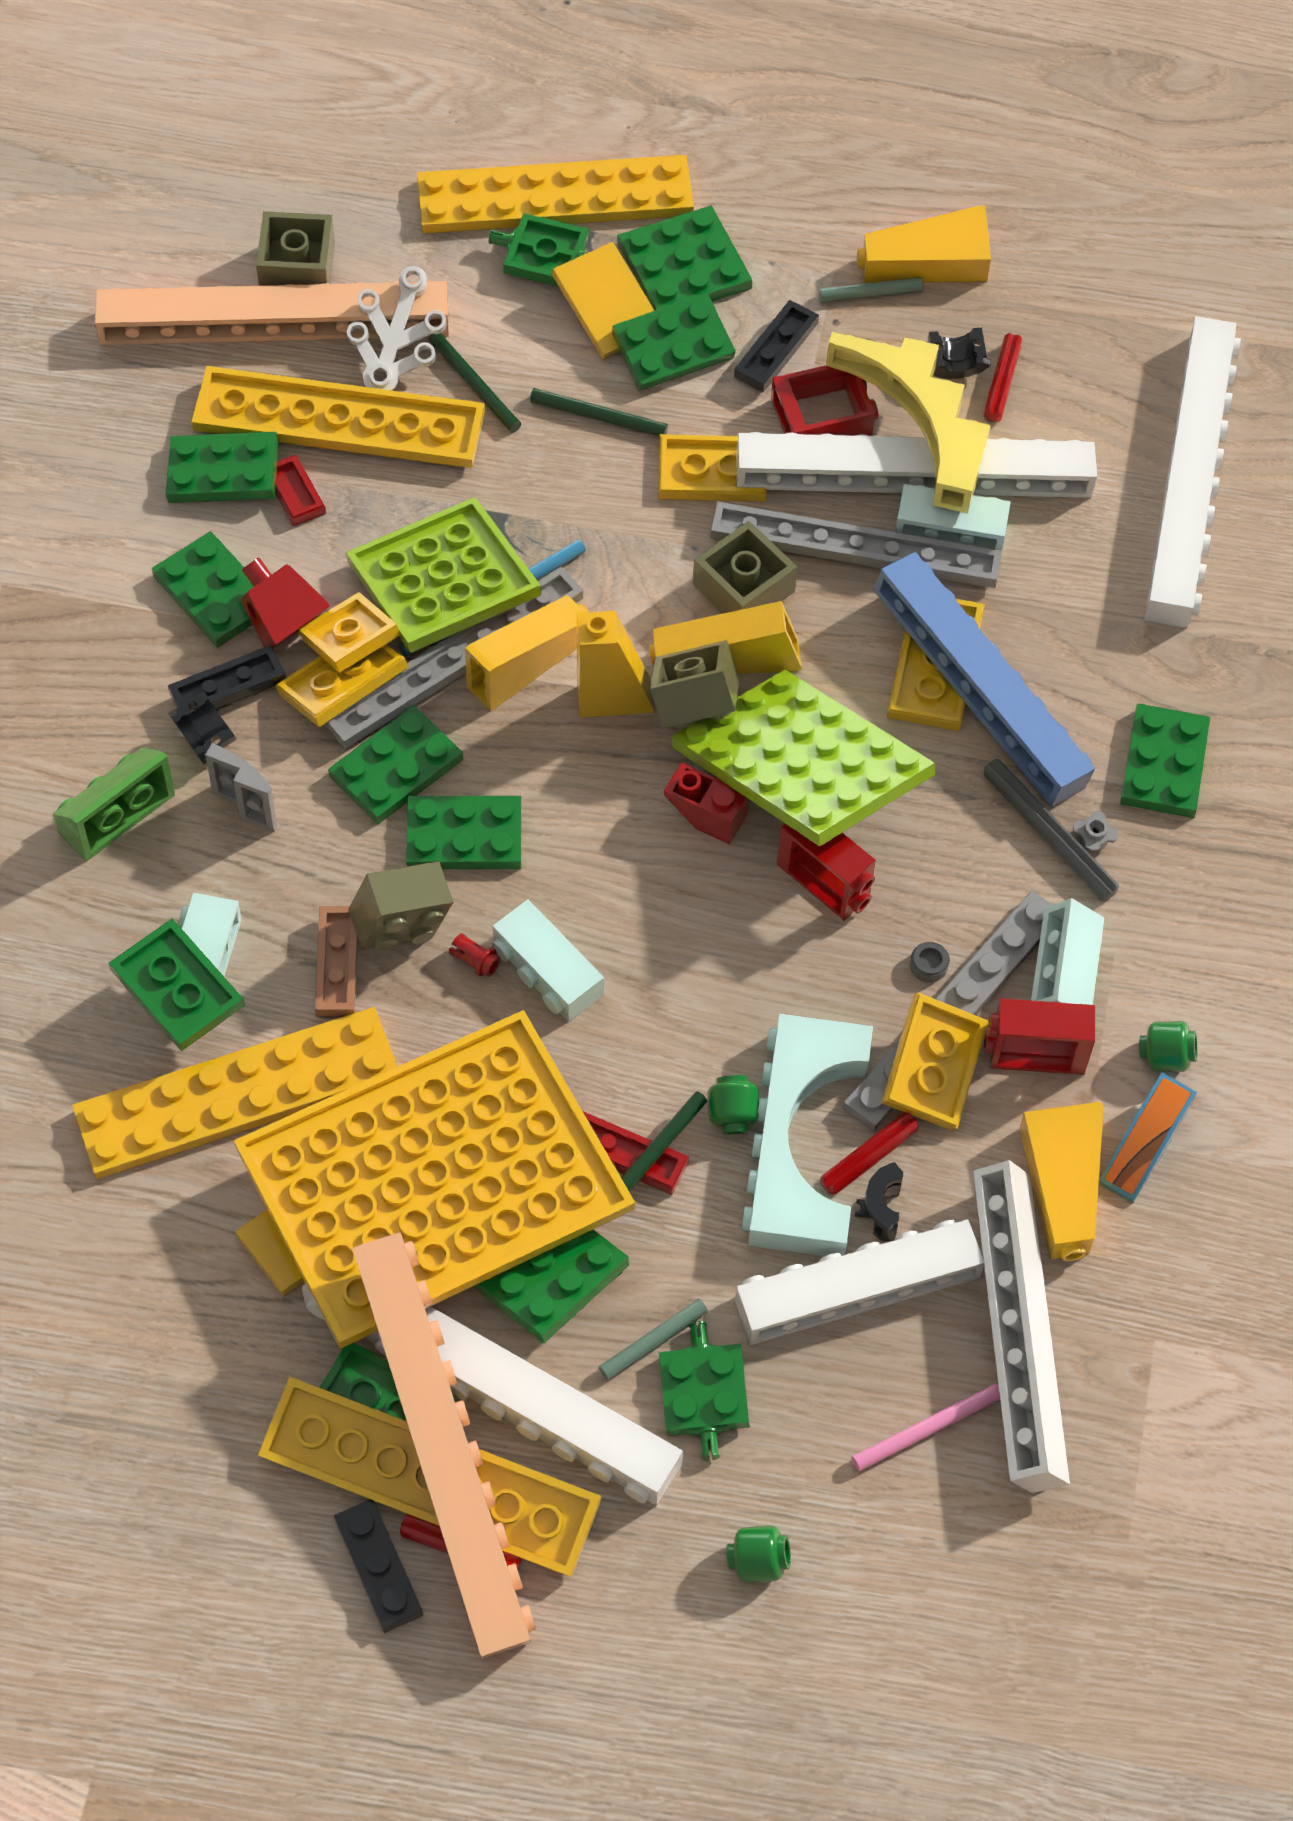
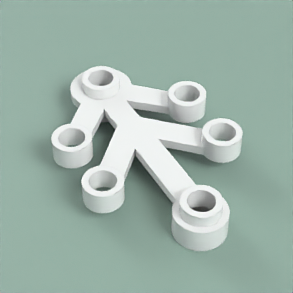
M410 266L400 273L399 284L402 292L390 326L379 307V297L375 291L366 289L358 295L359 308L367 313L384 345L380 358H378L368 342V329L364 323L353 322L347 328L348 340L351 344L356 345L367 366L363 372L365 387L393 391L398 384V377L420 366H430L435 361L434 347L427 342H423L415 347L414 354L394 362L398 350L430 334H439L446 328L445 315L439 310H432L426 314L424 321L404 330L415 297L423 295L428 286L427 276L419 267ZM410 275H417L420 278L416 284H410L406 279ZM366 297L375 299L374 304L371 306H365L362 301ZM434 317H438L442 320V323L438 327H433L429 324V321ZM355 329L364 331V335L359 339L353 338L351 333ZM424 349L429 350L431 356L428 359H421L418 356L419 352ZM377 372H384L387 374V377L384 381L379 382L374 379V375Z

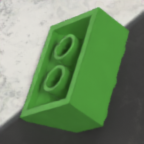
M142 747L134 754L124 756L115 768L104 776L93 779L84 791L74 798L65 800L60 804L57 811L53 813L58 833L86 862L175 796L167 755L163 751Z

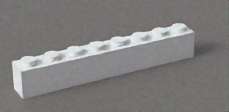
M1008 1160L974 1170L973 1175L1010 1481L1031 1493L1068 1485L1070 1481L1031 1177Z

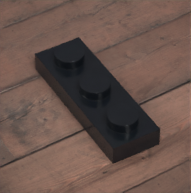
M789 300L734 368V378L764 393L772 383V378L780 373L817 326L819 314Z
M269 645L169 684L168 690L176 708L204 691L217 709L277 685L286 679V674L272 646ZM193 706L191 710H195L197 706Z
M369 1499L335 1514L334 1520L383 1632L386 1633L422 1617L423 1610L375 1502Z

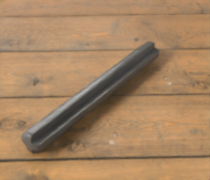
M994 759L985 766L984 776L1101 900L1107 901L1117 893L1118 883L1001 760Z

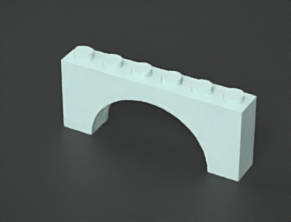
M779 1014L777 1028L769 1027L766 1050L774 1051L773 1063H764L762 1086H769L768 1099L760 1098L758 1107V1121L764 1122L763 1134L755 1133L752 1157L759 1158L758 1171L750 1170L747 1194H754L753 1207L745 1206L742 1230L750 1231L748 1246L826 1256L832 1253H840L841 1256L845 1255L851 1206L834 1202L822 1196L805 1181L798 1171L790 1152L788 1129L800 1105L819 1088L837 1080L866 1078L873 1026Z

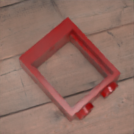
M826 365L772 378L771 401L784 434L873 435L874 421L878 420L879 414L875 400L868 397L867 381L851 373ZM845 389L855 414L810 425L805 424L796 400Z
M787 824L781 827L777 866L843 921L853 912L858 914L867 907L872 898L870 892L875 880L873 874L876 860L843 832L825 844L818 846Z
M1000 998L997 1012H990L988 1030L985 1031L984 1054H991L990 1068L1085 1075L1095 1043L1096 1005Z

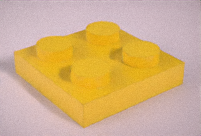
M359 592L298 629L302 640L339 673L400 636L397 624Z

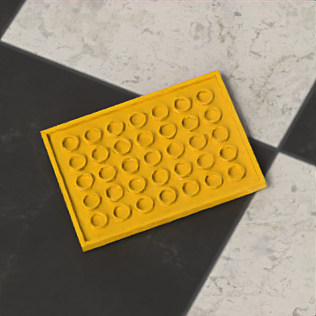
M524 1010L234 1140L235 1149L340 1349L378 1331L353 1247L401 1232L404 1243L412 1241L420 1265L412 1267L416 1282L425 1280L432 1305L635 1210L634 1199Z

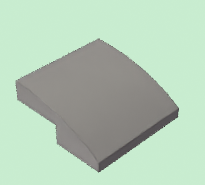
M212 743L205 754L212 794L237 803L240 819L274 832L277 827L271 786L248 762L231 751Z

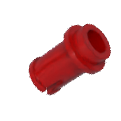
M460 933L451 944L457 948H449V955L474 968L478 976L486 975L490 977L500 964L501 958L496 955L494 948L486 949L463 933Z

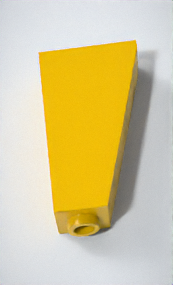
M975 206L866 233L863 248H857V269H863L864 283L919 277L922 278V282H987L991 254L986 206Z
M566 595L465 647L467 689L490 711H493L577 649V613L589 612L588 609L580 603L576 604Z
M782 601L654 628V644H649V654L653 666L655 658L658 656L727 640L738 674L802 670L798 637Z
M616 611L577 613V695L580 718L654 713L653 698L650 691V676Z
M1102 1101L1024 1112L1019 1130L1050 1260L1062 1258L1063 1261L1079 1260L1090 1253L1095 1239L1104 1110Z

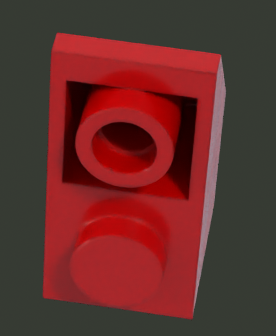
M682 762L664 790V796L696 830L729 845L747 816V797L723 781Z

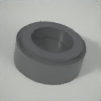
M921 943L912 952L910 969L914 976L921 981H939L948 971L949 954L938 943Z

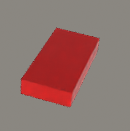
M295 454L277 461L275 494L293 527L326 514L325 505L297 455Z

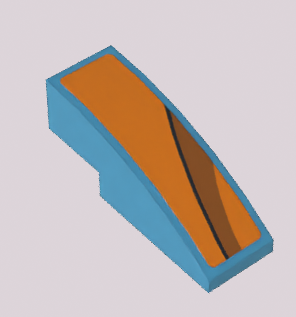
M1161 1073L1103 1172L1099 1185L1134 1203L1192 1106L1197 1092Z

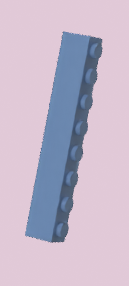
M914 552L882 568L873 591L1046 802L1053 807L1085 789L1096 769L1088 755L1076 746L1066 729L1061 724H1058L1046 710L1043 701L1032 693L1023 682L1019 672L1012 669L1002 657L998 647L990 642L978 628L975 619L963 610L956 601L954 594L943 586L934 575L930 565L924 563L919 555Z

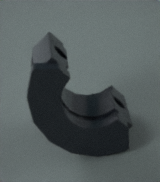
M982 327L973 328L966 335L956 338L942 337L938 331L929 332L927 337L928 343L939 345L934 376L944 379H959L981 373L991 366L990 359L986 358L987 354Z
M204 691L168 713L203 765L207 764L205 754L211 744H214L215 740L221 739L216 745L223 748L237 740ZM193 706H197L195 710H191Z
M895 1162L879 1168L870 1178L865 1193L866 1200L856 1199V1203L861 1206V1210L855 1212V1216L872 1218L874 1221L873 1235L880 1241H895L898 1229L899 1212L892 1211L884 1202L886 1198L899 1196L903 1171Z

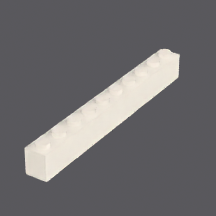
M1195 316L1187 350L1144 621L1188 628L1191 614L1197 616L1199 614L1202 594L1196 593L1197 585H1203L1207 564H1201L1200 561L1201 556L1207 557L1211 535L1205 534L1206 527H1212L1215 514V506L1209 505L1210 498L1216 499L1220 478L1214 477V470H1220L1224 449L1218 448L1219 441H1225L1228 421L1222 420L1223 414H1229L1232 401V393L1226 391L1227 386L1232 387L1237 366L1231 365V359H1237L1241 342L1240 338H1235L1237 323Z
M738 433L736 449L737 487H764L766 490L902 493L904 484L924 485L933 489L936 486L934 460L926 438L903 437L899 435L882 437L868 435ZM988 439L973 495L1091 498L1097 480L1095 443L1081 442L1079 440Z
M305 1283L302 1291L306 1308L316 1317L325 1320ZM432 1307L425 1309L429 1322L438 1320L445 1344L437 1348L442 1362L451 1361L458 1383L450 1387L453 1395L461 1400H466L468 1397L479 1403L482 1411L495 1420L501 1421L502 1418H505L517 1425V1431L524 1437L532 1441H537L539 1438L550 1444L553 1452L562 1459L573 1462L576 1459L588 1466V1471L597 1479L607 1483L610 1480L624 1487V1492L635 1501L640 1503L648 1501L655 1506L658 1505L682 1465L683 1450ZM379 1331L364 1337L376 1344L375 1348L386 1356Z

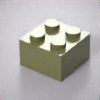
M263 211L256 262L258 285L330 284L335 246L333 216Z
M747 521L694 559L693 585L722 613H728L783 601L795 592L798 567L750 521Z
M724 640L655 658L650 691L663 728L672 726L684 728L697 720L705 718L713 720L722 719L731 712H735L739 676L728 641Z
M438 861L366 874L348 910L361 949L376 948V950L382 951L394 947L397 943L411 941L413 944H420L432 939L454 902Z

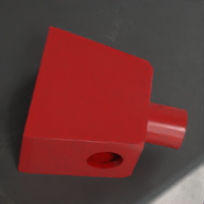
M258 557L242 569V572L254 587L241 598V603L264 647L271 645L274 649L298 632L299 628L320 616L330 607L329 603L288 564L271 574Z

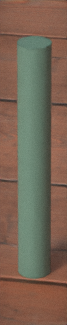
M919 277L820 288L819 300L820 302L919 292L923 290L922 278Z
M697 1299L599 1366L602 1375L607 1380L611 1379L690 1325V1323L706 1314L708 1310L702 1300Z

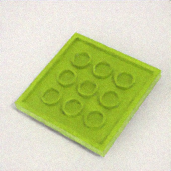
M476 497L346 552L348 564L379 609L397 624L400 632L399 638L410 653L542 595L541 586Z

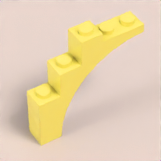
M832 332L828 344L826 366L851 373L877 386L895 399L910 414L925 436L934 460L936 486L933 506L968 514L991 425L958 418L964 385L949 380L933 378L939 345L904 337L902 347H896L886 343Z

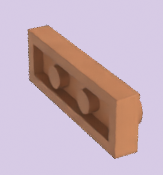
M319 906L315 994L316 1017H343L355 1013L358 937L348 910L349 906Z

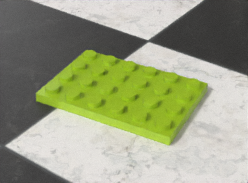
M787 670L775 674L773 677L737 697L736 710L728 716L717 720L710 718L698 720L671 736L672 747L818 846L825 844L936 775L935 763Z

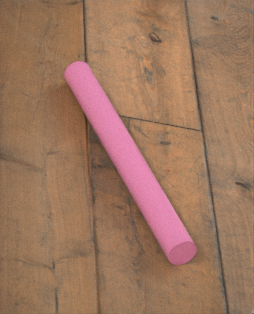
M995 1383L851 1457L855 1468L860 1472L999 1401V1386Z

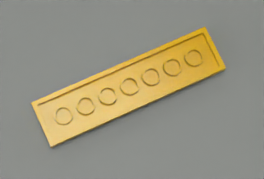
M687 155L417 172L422 234L517 228L523 213L567 224L668 218L694 211Z
M206 366L191 423L193 431L214 434L276 431L281 443L473 468L485 413V403Z
M374 1006L73 1104L72 1107L97 1180L285 1118L398 1066Z
M289 1376L258 1456L440 1526L407 1421ZM479 1449L484 1464L476 1467L480 1483L489 1481L497 1505L489 1508L494 1525L503 1523L510 1547L502 1549V1551L572 1577L602 1496Z

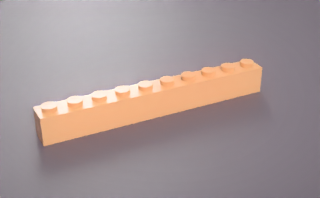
M396 281L390 283L358 282L352 284L149 287L145 289L113 288L96 291L95 325L100 345L348 339L347 328L353 322L364 323L368 329L369 338H379L367 313L359 308L358 295L366 289L375 291L379 297V307L390 326L402 291L399 282ZM427 281L428 286L425 293L415 297L404 330L424 321L428 312L439 310L446 317V328L441 334L449 336L447 281ZM366 297L362 303L365 306H371L374 304L375 299ZM434 317L429 321V324L433 327H438L442 323V320L438 317ZM355 329L351 333V336L356 339L364 335V331L361 329Z
M401 1232L353 1247L481 1658L484 1659L531 1643L529 1632L536 1630L529 1605L520 1608L515 1591L522 1589L523 1586L516 1564L507 1566L502 1549L508 1548L510 1545L503 1523L494 1525L489 1508L497 1506L489 1481L480 1483L476 1467L484 1464L477 1442L468 1443L463 1427L471 1423L464 1401L455 1402L450 1389L451 1386L458 1383L451 1361L442 1362L437 1348L445 1344L438 1320L433 1322L428 1320L425 1307L432 1305V1301L425 1280L417 1283L412 1267L420 1265L413 1242L404 1243Z

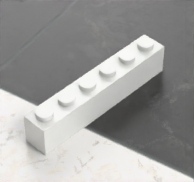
M968 1219L957 1223L955 1220H947L934 1226L933 1230L919 1234L917 1231H908L897 1236L895 1241L881 1245L879 1242H870L859 1247L856 1252L843 1256L840 1253H832L822 1257L818 1263L803 1267L801 1264H794L782 1269L780 1274L767 1278H764L762 1275L752 1276L736 1287L735 1304L749 1344L753 1345L979 1279L984 1268V1259Z

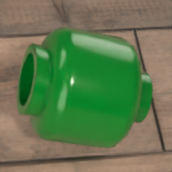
M1184 1021L1153 1022L1148 1027L1147 1035H1140V1058L1148 1059V1065L1154 1072H1184L1190 1067L1191 1062L1197 1061L1196 1031H1190L1188 1024Z
M744 1075L718 1077L716 1079L717 1084L712 1085L707 1091L710 1122L714 1126L723 1127L724 1134L726 1135L747 1133V1126L758 1122L759 1118L758 1087L754 1083L748 1082V1077Z
M775 1526L740 1528L735 1535L734 1543L727 1544L729 1569H736L740 1580L745 1583L778 1581L782 1577L784 1570L790 1569L791 1549L788 1536L781 1535L779 1529Z

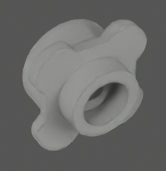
M1100 811L1093 812L1090 818L1084 821L1078 820L1073 825V832L1079 835L1080 844L1091 852L1102 850L1107 846L1108 842L1113 843L1118 837L1117 829L1110 827L1106 821V815ZM1097 829L1099 833H1094L1092 830Z

